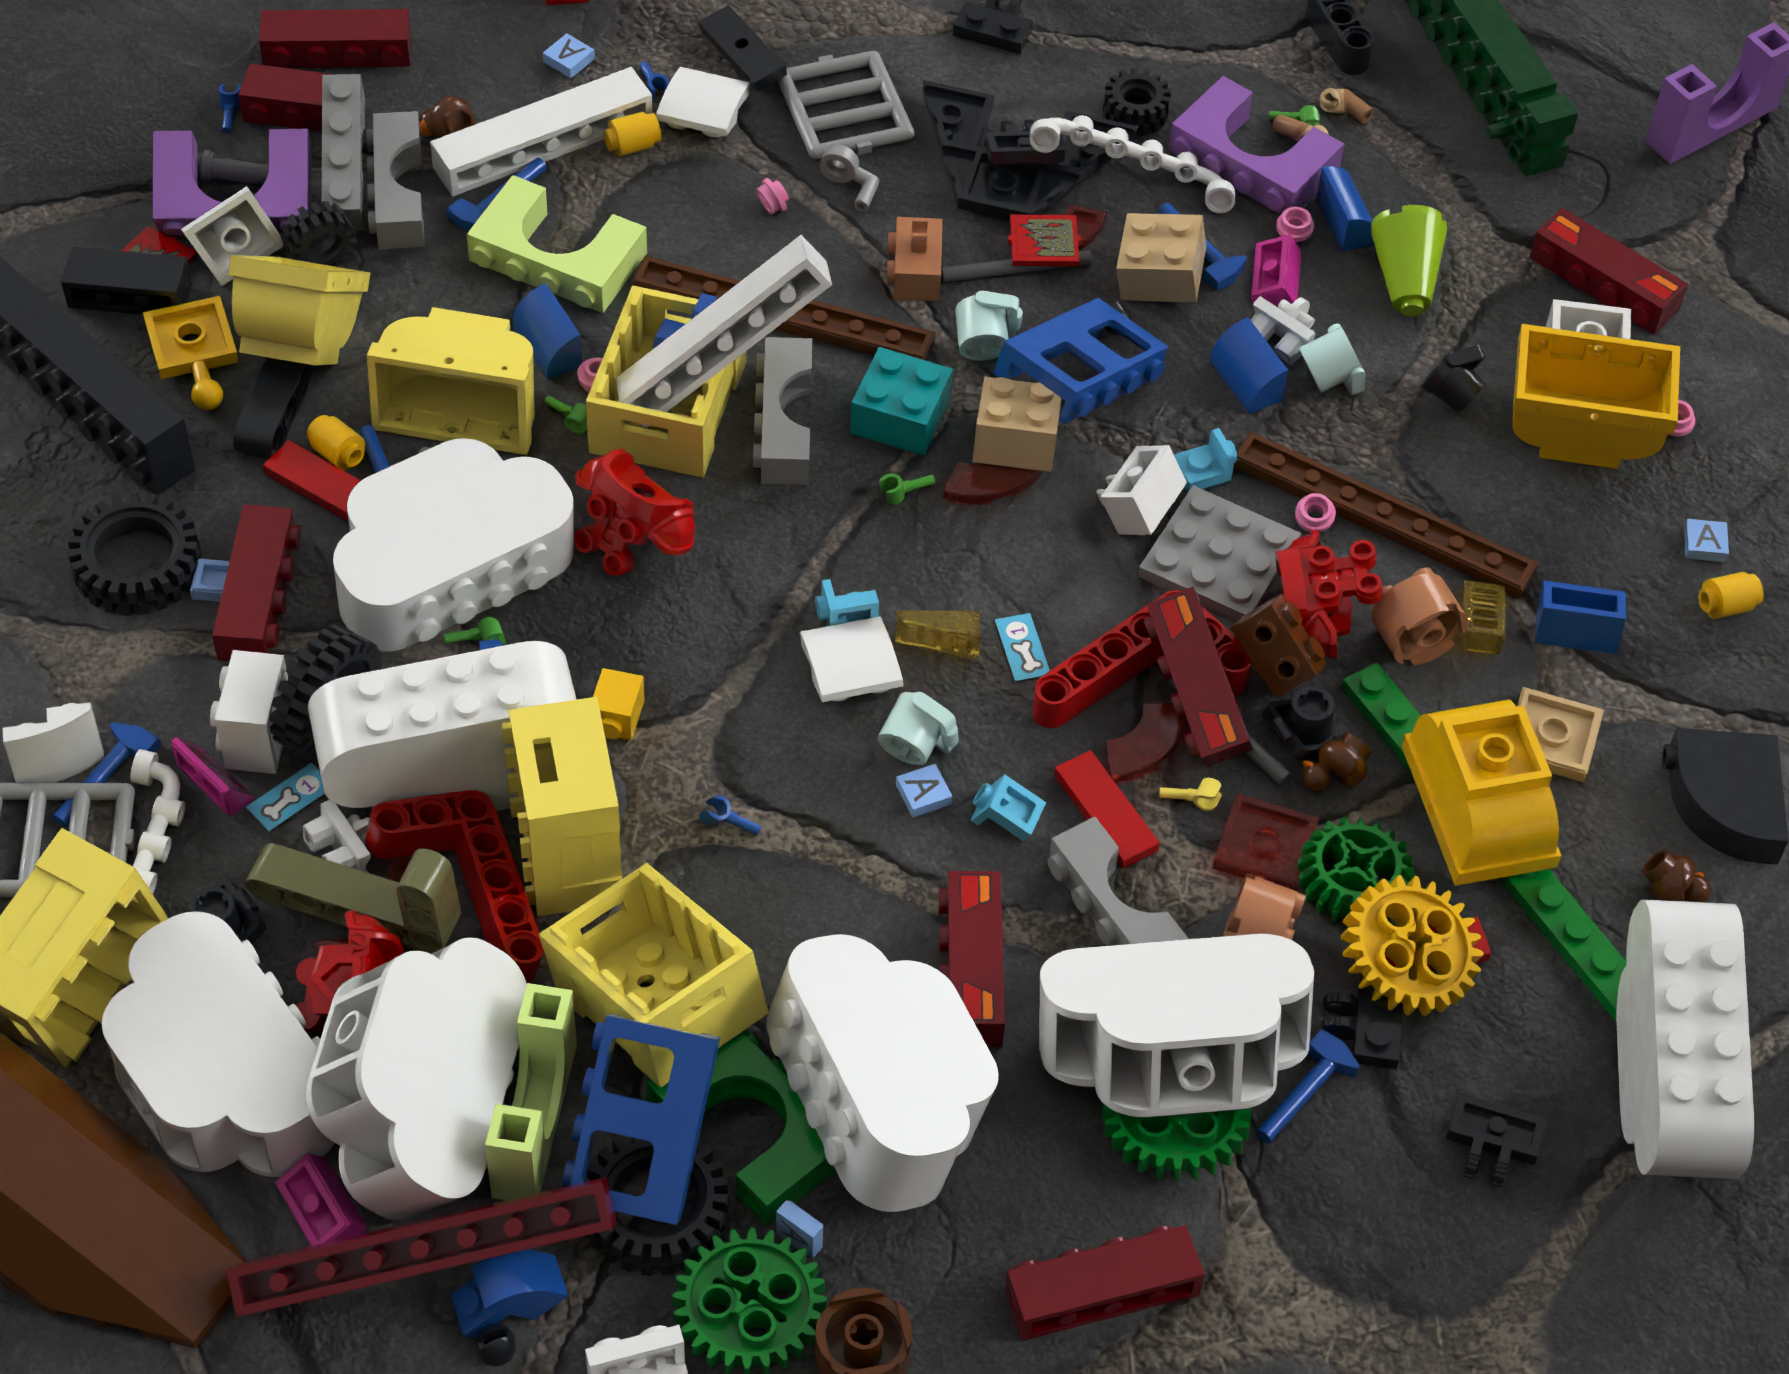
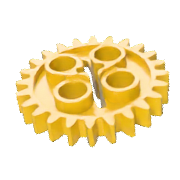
M1398 875L1390 884L1384 878L1374 888L1369 886L1351 904L1350 909L1352 911L1343 920V923L1349 928L1340 936V939L1351 943V945L1342 952V955L1347 958H1355L1356 963L1348 971L1349 973L1361 972L1364 978L1359 984L1360 989L1370 985L1375 988L1372 996L1373 1001H1377L1383 995L1388 997V1010L1392 1011L1399 1003H1403V1009L1407 1016L1417 1006L1423 1016H1427L1434 1008L1441 1013L1451 1004L1455 1005L1464 997V994L1474 986L1475 983L1472 979L1481 972V968L1475 963L1483 956V952L1472 946L1481 939V935L1468 932L1467 928L1475 920L1474 918H1461L1459 913L1465 906L1463 903L1454 906L1448 903L1451 891L1448 890L1439 896L1435 894L1436 882L1432 881L1423 889L1421 888L1419 877L1414 876L1406 886L1402 876ZM1386 916L1390 917L1396 923L1397 927L1389 923ZM1428 924L1432 925L1437 930L1438 934L1434 933L1429 928ZM1385 956L1394 961L1396 967L1391 966ZM1427 964L1434 967L1438 975L1430 971Z

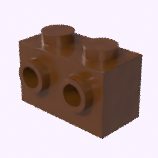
M1282 593L1242 616L1231 628L1275 698L1313 678L1326 665L1324 660L1325 654L1321 644L1316 638L1309 637L1301 624L1302 617L1299 610L1292 602H1287Z

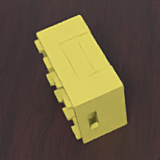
M632 285L586 399L589 453L604 456L615 449H624L633 456L634 463L704 478L715 449L714 437L731 391L732 389H737L744 370L746 352L668 412L619 402L616 378L653 350L655 336L664 319L683 324L691 320L690 318L667 314V309L692 315L699 299Z
M597 697L509 710L510 722L502 723L504 744L512 743V748L504 749L506 769H515V773L507 774L509 794L517 793V797L509 798L511 817H518L519 833H523V838H520L522 858H527L528 862H522L524 882L532 883L531 886H525V894L529 905L536 906L537 917L574 911L623 879L619 806Z
M61 828L35 863L36 867L0 915V1031L66 1068L71 1060L75 1062L78 1060L92 1040L89 1035L98 1022L102 1024L103 1013L110 1000L124 985L129 986L133 982L128 962L135 942L146 931L169 918L135 867Z
M648 863L539 933L555 988L572 990L574 1010L582 1018L588 1016L595 1024L597 1022L605 1023L606 1015L614 1013L621 1015L622 1018L696 1034L706 1033L721 1037L719 1047H721L769 1013L753 950ZM619 903L621 904L622 909L582 935L581 928ZM643 982L653 983L649 987H640ZM616 1038L615 1042L632 1056L634 1064L660 1088L669 1082L674 1054L670 1049Z

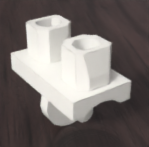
M1259 296L1253 304L1255 315L1251 321L1266 341H1268L1273 333L1282 338L1274 347L1275 353L1280 359L1292 365L1302 356L1299 348L1315 338V332L1310 329L1315 319L1307 314L1310 303L1302 297L1295 300L1292 304L1283 299L1278 307Z
M331 800L321 803V816L303 825V838L310 850L315 852L332 845L335 850L322 855V859L369 873L365 868L371 854L365 847V836L369 818L360 819L357 814H354L346 819L336 803Z

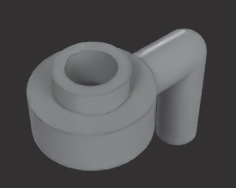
M838 144L827 147L819 162L822 174L836 183H847L854 180L861 184L862 187L854 202V207L859 212H866L878 188V177L859 167L858 156L850 148Z

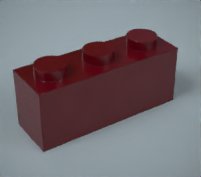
M249 64L239 92L243 122L322 132V75L336 74Z

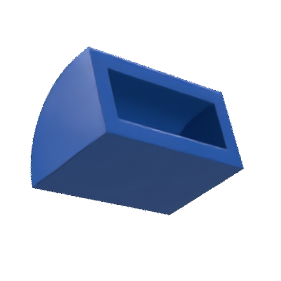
M1322 167L1316 199L1341 250L1348 251L1373 246L1374 243L1371 236V222L1373 219L1350 174L1340 167Z
M544 283L536 287L516 307L513 315V328L516 333L524 336L531 343L533 359L548 380L579 368L582 364L581 334L547 284Z
M1249 317L1237 322L1217 340L1210 355V362L1250 414L1283 401L1288 369Z
M1544 580L1536 615L1534 643L1616 654L1626 621V592Z

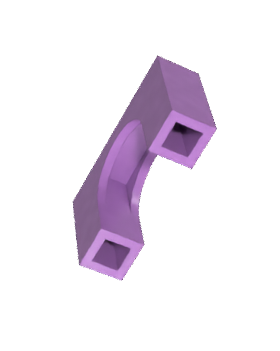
M1775 22L1748 35L1735 72L1716 95L1717 85L1693 64L1665 77L1645 142L1671 164L1777 109L1789 76V35Z
M1222 76L1172 123L1169 151L1177 156L1182 152L1193 153L1197 157L1199 166L1214 171L1223 180L1230 182L1239 192L1246 194L1279 214H1282L1289 207H1303L1317 193L1322 167H1340L1345 145L1334 137L1313 127L1290 150L1279 155L1257 156L1240 150L1229 140V137L1249 119L1253 92L1225 76Z
M269 129V171L265 183L254 194V197L275 228L279 229L280 232H283L282 227L284 223L291 224L288 220L291 214L298 216L300 213L297 209L304 206L305 210L310 209V203H312V142L308 129ZM153 131V221L158 231H163L165 234L172 236L184 235L181 230L183 227L222 202L208 197L198 188L197 142L193 132Z

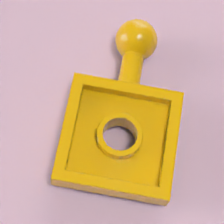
M216 296L143 312L161 380L193 373L195 384L191 390L193 403L202 410L217 408L223 400V390L218 382L211 379L208 369L239 362L221 297ZM188 334L199 335L197 339L192 341L182 340Z

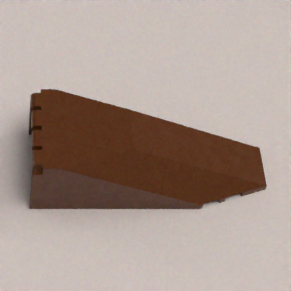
M0 1032V1284L53 1316L59 1317L61 1312L91 1318L96 1326L107 1328L109 1323L139 1329L142 1336L196 1348L233 1301L226 1270L246 1260L165 1161Z

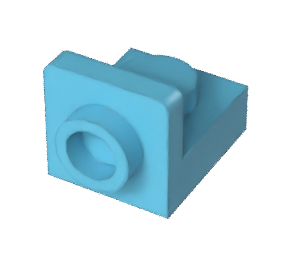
M1220 428L1211 430L1209 444L1174 454L1187 483L1184 488L1187 493L1193 485L1205 489L1231 481L1234 463L1237 462L1235 446L1231 440H1226Z
M822 580L821 596L815 597L819 621L826 620L827 626L879 617V600L876 590L851 592L846 595L835 596L831 580Z
M1003 775L992 785L985 783L980 788L973 800L976 810L970 821L978 826L989 818L1024 841L1032 835L1046 802L1007 775Z

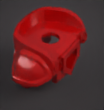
M615 449L602 457L590 460L583 469L577 471L575 475L576 485L589 491L592 490L587 502V511L596 522L577 530L574 534V544L582 553L593 552L599 549L604 551L606 554L603 557V567L609 575H623L633 569L634 558L628 550L631 543L640 546L646 544L649 538L664 554L674 556L685 554L692 549L696 529L693 512L694 503L687 498H675L645 475V471L634 463L633 456L624 449ZM648 492V493H649L651 496H653V497H645V496H646V493Z
M1315 529L1310 531V535L1293 540L1289 548L1276 551L1275 562L1277 572L1282 580L1284 598L1287 602H1292L1299 610L1302 617L1301 624L1309 637H1314L1318 640L1326 657L1335 659L1338 658L1337 637L1347 635L1351 631L1353 603L1350 596H1356L1358 601L1363 604L1372 605L1381 600L1383 585L1378 575L1368 573L1377 562V553L1373 543L1367 540L1356 541L1350 548L1349 557L1336 558L1328 546H1320V532ZM1332 612H1334V613L1330 616V618H1329L1328 615L1326 614V613H1332Z
M348 910L345 913V919L349 929V944L320 946L317 958H307L298 964L296 977L306 987L305 1001L300 1002L296 1006L305 1019L307 1027L304 1030L306 1033L312 1034L322 1028L324 1018L328 1016L333 997L337 989L345 981L404 954L403 946L398 936L390 933L377 919L361 915L356 910Z

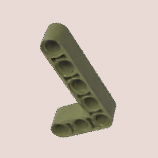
M269 843L263 846L245 880L247 890L260 899L343 926H347L345 913L348 910L359 911L361 915L377 919L390 933L398 936L403 945L429 953H434L446 947L461 916V907L450 861L441 854L424 848L417 849L414 852L400 882H396L278 844Z

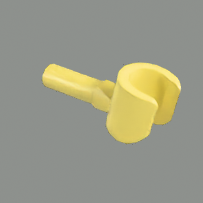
M1204 778L1198 789L1160 787L1159 796L1160 798L1193 801L1199 809L1211 811L1217 806L1222 796L1219 792L1221 783L1213 778Z

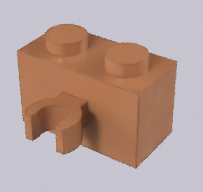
M897 217L896 232L888 233V255H895V260H887L886 283L894 284L893 299L939 301L943 219Z

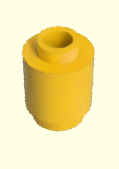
M643 111L609 120L608 129L603 131L608 150L614 151L618 157L653 148L654 143L661 142L662 138L660 125L655 114H645Z
M321 415L314 419L308 427L307 439L310 442L311 448L341 470H347L358 465L363 459L366 446L364 438L337 417Z
M1738 572L1705 580L1698 599L1704 612L1713 619H1719L1752 611L1755 606L1762 603L1764 592L1762 583L1755 574Z

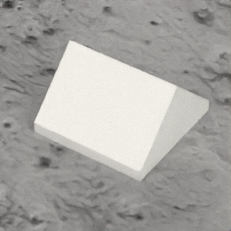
M247 186L181 229L221 286L233 279V276L228 275L231 255L269 256L284 246L281 235Z

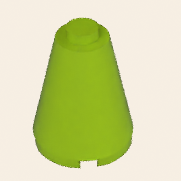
M1423 205L1402 206V212L1390 215V209L1379 213L1371 222V236L1392 306L1396 311L1401 312L1405 316H1418L1431 306L1447 235V221H1443L1442 213L1434 208Z

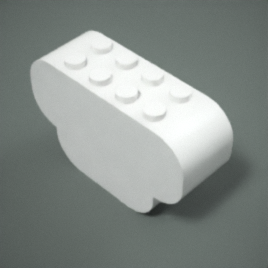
M465 438L443 442L364 478L353 488L349 495L347 511L350 532L339 541L333 556L340 616L349 630L375 643L380 651H397L419 641H428L439 632L455 624H464L473 619L475 615L491 607L502 606L513 597L527 590H535L544 586L549 580L560 575L569 566L573 558V496L569 486L560 473L543 460L532 457H515L503 461L499 454L489 445L478 440Z
M526 641L345 676L324 684L311 696L308 702V712L325 795L329 800L341 806L352 808L372 806L374 808L377 804L385 801L464 790H478L491 798L496 811L510 808L509 798L517 797V793L509 794L507 774L515 773V769H506L504 749L512 748V743L504 744L502 723L510 722L509 710L577 700L564 652L551 643Z
M1640 900L1633 910L1627 937V965L1622 972L1617 995L1616 1022L1620 1116L1624 1138L1628 1144H1634L1637 1165L1643 1175L1739 1179L1749 1166L1754 1141V1106L1744 932L1739 908L1735 904Z
M186 912L175 915L146 931L135 942L128 962L133 983L120 990L106 1006L102 1017L103 1035L111 1052L115 1074L120 1087L167 1156L175 1164L191 1171L209 1172L219 1170L239 1160L247 1169L256 1174L268 1177H281L307 1153L323 1157L335 1144L317 1128L310 1116L306 1101L307 1082L320 1038L316 1036L311 1039L304 1030L307 1025L295 1004L290 1006L285 1004L281 998L283 991L276 977L270 971L264 974L257 965L260 963V959L252 944L247 939L241 942L225 921L215 915L204 912Z
M829 935L806 940L799 944L791 953L767 1014L766 1028L770 1037L771 1049L776 1056L780 1057L787 1071L789 1085L794 1092L798 1093L805 1107L807 1121L812 1128L816 1129L824 1145L825 1157L830 1165H834L847 1191L862 1204L880 1211L897 1212L924 1206L939 1195L956 1157L964 1152L970 1144L998 1083L996 1062L956 988L937 969L917 961L901 960L889 962L884 954L874 945L850 935Z
M1272 934L1236 935L1077 948L1062 951L1045 961L1040 970L1039 1051L1043 1066L1049 1074L1064 1083L1083 1087L1095 1086L1097 1096L1102 1103L1110 1109L1128 1116L1154 1117L1245 1109L1257 1106L1268 1100L1275 1092L1278 1071L1297 1065L1309 1052L1314 969L1308 953L1299 944L1285 937Z
M463 938L432 954L423 951L406 952L387 963L345 981L337 989L333 997L307 1082V1106L310 1116L320 1132L331 1141L340 1145L339 1170L343 1183L350 1195L359 1204L384 1218L391 1220L407 1219L462 1198L477 1188L487 1168L485 1142L495 1104H503L506 1090L513 1079L514 1071L512 1067L519 1047L517 1020L527 983L516 962L509 955L484 940Z

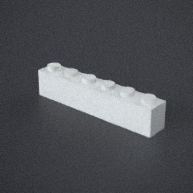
M632 67L626 68L430 141L433 169L452 197L517 173L536 158H541L546 162L604 140L603 131L608 129L609 120L642 111L645 114L653 113L652 94Z
M802 235L798 236L616 378L619 402L668 412L832 286L827 261Z

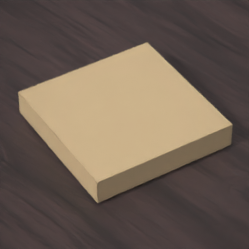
M1522 687L1517 707L1524 706L1551 773L1584 783L1604 709Z

